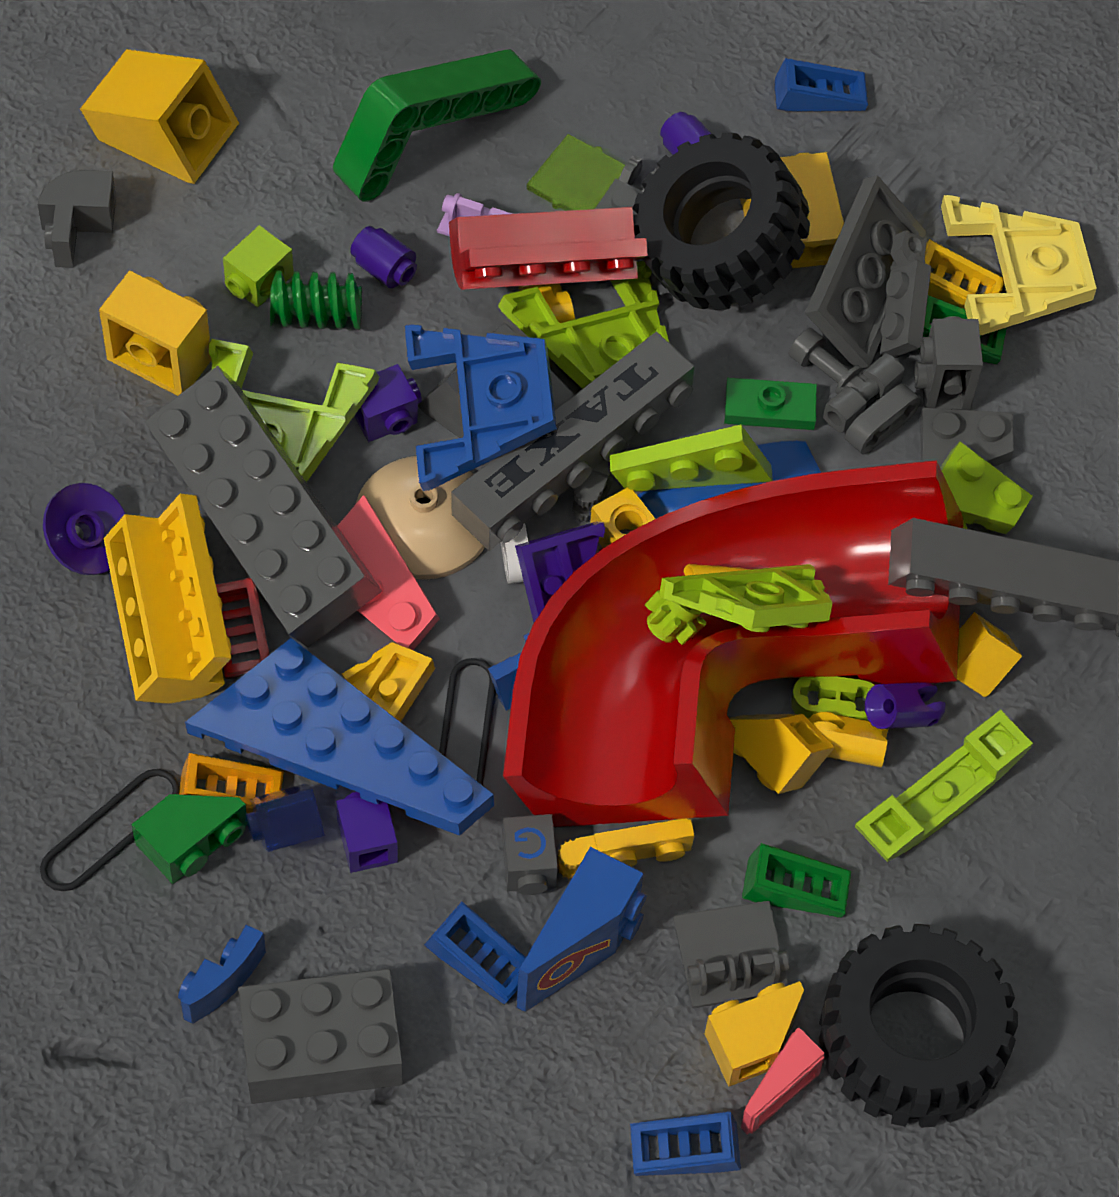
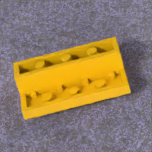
M180 493L159 518L124 514L103 538L136 701L176 703L204 697L215 692L225 684L222 668L231 659V642L226 635L222 616V601L216 589L213 575V560L209 555L204 533L205 522L200 515L196 495Z

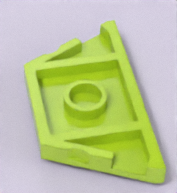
M810 564L662 578L659 596L663 599L739 624L743 628L754 632H767L770 630V627L783 625L793 628H805L811 622L829 621L833 603L829 595L824 592L825 587L822 581L814 580L816 570Z

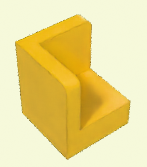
M974 612L959 629L957 680L983 697H987L1019 661L1022 655L1008 634Z

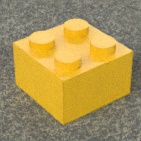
M129 270L99 309L107 360L177 396L192 386L212 361L209 355L210 334L207 309L192 297H182L166 289L158 280L152 277L144 278Z

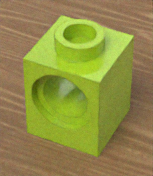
M260 225L223 257L226 287L234 296L239 299L245 298L256 307L262 305L270 297L271 284L277 270L282 271L285 282L294 274L292 249Z

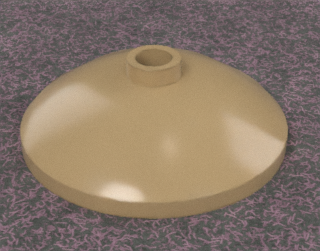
M417 456L406 457L393 461L379 469L367 480L358 495L356 503L363 495L369 500L376 515L416 579H436L454 574L470 565L485 548L452 516L451 492L473 475L471 471L432 490L423 491L419 484ZM420 498H428L431 501L426 504H421L416 500Z

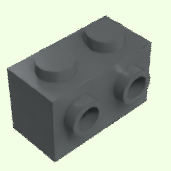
M956 316L933 319L929 337H922L921 362H916L914 372L915 388L923 389L924 408L971 410L983 366L978 319H962Z

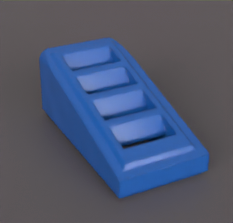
M785 58L775 77L776 107L779 110L865 111L868 106L865 72ZM827 86H832V91L827 90ZM843 86H849L850 94L844 93Z
M461 902L424 944L438 958L502 1004H505L518 989L519 969L526 956L464 902ZM460 927L467 934L456 945L450 938ZM476 939L483 946L471 958L465 951ZM493 951L500 957L486 971L480 964ZM509 963L516 969L501 984L495 977Z
M731 1112L630 1124L635 1176L719 1173L741 1170L737 1122ZM720 1133L722 1152L713 1153L712 1134ZM692 1134H699L701 1155L692 1156ZM670 1135H678L680 1157L671 1158ZM649 1136H658L659 1160H650Z

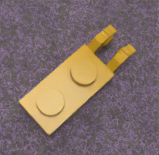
M676 819L596 833L591 836L575 838L574 841L569 839L568 842L564 841V844L560 845L557 869H559V874L561 873L563 878L567 877L569 880L575 874L590 847L630 867L636 865L639 859L656 857V860L661 862L679 859L685 855L686 851H691L694 831L691 819Z

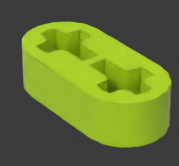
M838 676L801 677L795 683L791 697V706L795 714H804L807 719L818 712H831L839 716L869 721L865 711L856 710L854 702L856 697L866 699L867 693L875 685L865 680ZM809 691L818 692V705L808 704L809 699L807 696Z

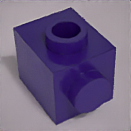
M399 364L377 372L379 375L377 385L354 416L368 443L389 434L397 435L403 433L412 425L418 423V404L422 403L421 393L412 377L406 379Z

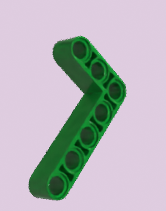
M511 49L381 77L374 81L365 91L333 163V172L362 202L371 201L379 196L389 184L413 131L524 105L540 89L541 78Z

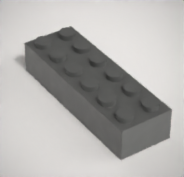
M216 366L144 421L192 493L197 496L198 502L288 634L307 648L382 592L379 585L239 385L219 366Z

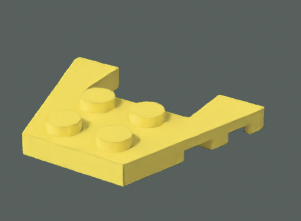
M952 195L943 196L941 210L948 236L992 235L1007 293L967 294L964 305L967 319H978L980 336L1094 299L1097 287L1079 222L1024 211L1023 216L999 212L998 205L982 202L979 208L960 204V197Z

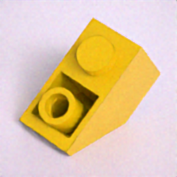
M755 714L729 718L735 727L733 752L740 757H744L757 771V777L760 782L778 794L802 788L835 748L804 714Z
M800 981L785 986L784 983L770 985L761 990L756 998L743 1003H739L738 1000L725 1002L717 1006L711 1012V1015L708 1016L704 1034L728 1087L768 1072L784 1047L798 1013L804 993V988Z

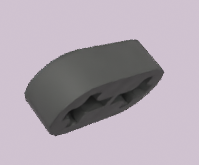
M905 384L897 385L853 421L846 431L845 440L861 454L870 452L914 415L921 403V398Z

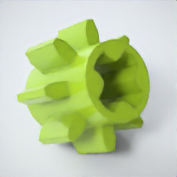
M657 590L645 603V606L652 611L647 618L648 627L658 639L664 642H673L677 639L681 645H684L706 625V621L699 616L702 612L663 599L659 596L660 590Z

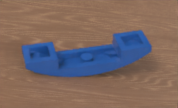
M780 441L757 445L772 465L773 481L821 473L806 441ZM766 482L647 490L638 494V497L654 518L657 519L698 501Z

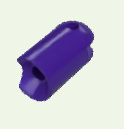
M931 683L877 684L867 693L865 713L872 726L878 729L929 727L941 720L945 714L946 703L938 701L925 705L924 702L932 698L938 690L937 686Z

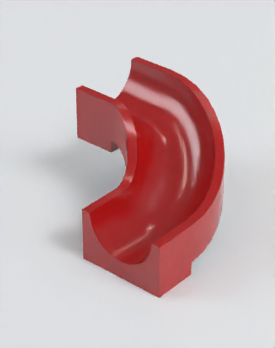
M937 460L808 474L734 490L667 513L630 531L600 550L574 571L551 596L530 630L519 658L513 687L503 778L534 816L552 814L553 827L728 816L735 727L727 716V711L733 696L742 688L763 680L788 677L857 675L860 680L872 682L874 685L957 681L960 605L950 603L946 596L937 594L926 597L912 596L906 593V588L888 585L891 530L912 518L963 528L964 518ZM688 564L739 567L744 569L810 564L816 570L814 580L822 581L825 587L824 592L829 595L833 602L829 621L811 622L805 628H793L786 625L773 626L767 632L750 631L739 624L702 612L699 616L706 621V625L684 645H681L677 639L673 642H664L650 631L647 618L652 611L645 606V603L657 590H660L662 578L685 576L684 568Z

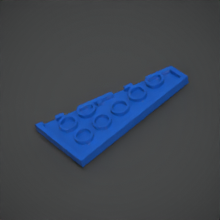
M292 638L287 640L185 722L187 733L201 739L207 735L223 741L227 749L241 754L244 750L268 758L270 765L334 789H338L339 786L359 792L361 799L374 804L383 801L406 810V816L459 836L495 806L493 793Z

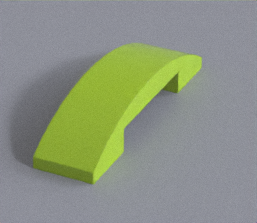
M1000 709L964 738L963 746L897 798L891 795L859 820L855 824V828L889 862L921 843L970 806L1003 777L1032 748L1033 743Z

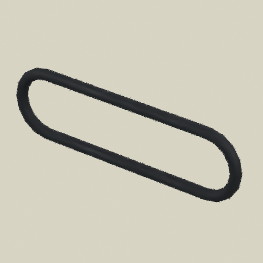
M467 658L458 662L453 667L449 677L439 752L446 757L458 672L468 665L480 666L489 675V688L476 779L483 786L495 687L488 670L492 666L478 658Z
M152 769L136 777L46 854L40 866V874L44 883L53 890L62 892L73 890L83 884L134 840L133 831L71 883L59 884L51 880L47 872L49 862L147 778L153 776L166 778L172 785V794L179 795V782L175 776L166 770Z

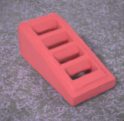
M797 1028L791 1034L745 1107L741 1129L747 1135L755 1132L821 1072L825 1053L800 1028Z

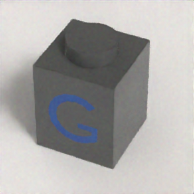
M552 814L503 818L502 843L507 892L519 891L524 895H536L545 892L547 889L556 888L557 858Z

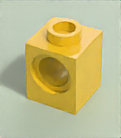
M628 487L591 507L590 523L596 521L604 522V538L599 537L598 541L602 548L626 535L621 533L620 530H634L655 520L634 490H630Z

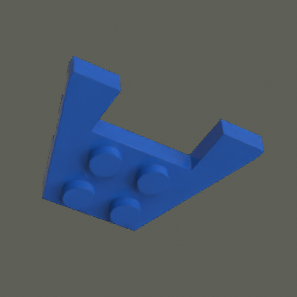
M411 324L405 326L407 357L412 370L450 363L457 364L464 436L463 438L416 446L419 484L423 491L432 490L557 429L548 348L545 339L487 333L486 337L463 335L457 329L444 328L443 332L423 330L421 325Z

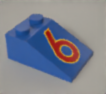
M592 847L589 848L519 969L517 1008L526 1012L615 954L624 938L629 941L634 938L644 917V914L640 913L647 897L646 894L641 892L644 873Z

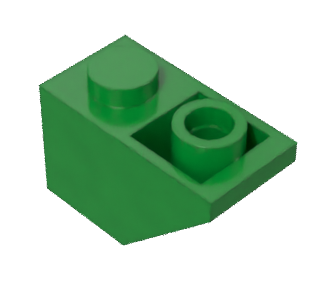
M169 794L132 823L135 845L174 884L184 875L190 877L196 874L206 864L209 855L222 845L224 847L232 845L243 835L248 825L246 804L239 797Z

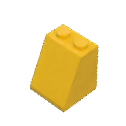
M129 49L125 50L80 108L99 141L192 184H195L239 125L238 119L205 60Z

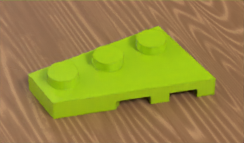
M741 424L610 455V472L624 488L628 487L634 491L773 481L772 465Z

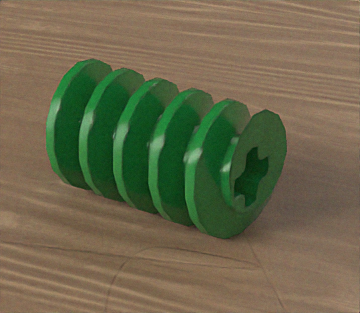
M277 270L271 284L270 326L273 325L276 315H279L282 326L289 328L294 315H297L301 328H307L312 316H315L318 327L325 329L330 316H333L337 329L342 330L348 317H351L355 330H360L362 319V285L357 286L353 273H348L344 285H339L335 272H330L326 284L322 285L318 273L315 271L312 272L308 284H303L299 271H294L290 283H285L282 271Z

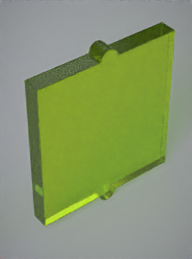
M567 134L527 183V190L552 203L554 209L561 208L565 211L595 209L615 178L619 180L625 165L602 153L601 147L593 148Z

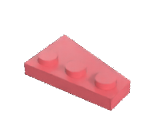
M363 495L337 525L382 590L380 594L357 611L396 644L414 650L440 620V617L405 563L369 500Z

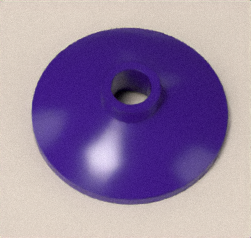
M89 483L69 485L58 491L50 499L45 509L43 532L46 543L53 556L69 570L83 575L104 573L110 569L103 538L123 517L125 511L112 494L97 485ZM75 526H78L83 531V540L77 535Z

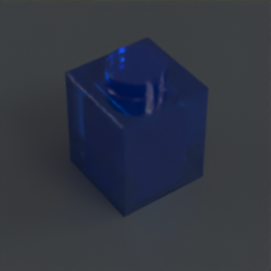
M307 783L250 799L253 812L247 813L245 816L252 841L261 840L262 846L268 852L325 836L313 789Z

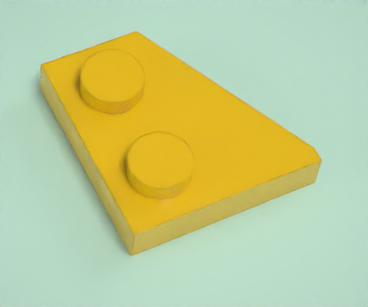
M391 642L375 652L367 662L356 664L342 673V676L401 722L432 675L435 666L432 658Z

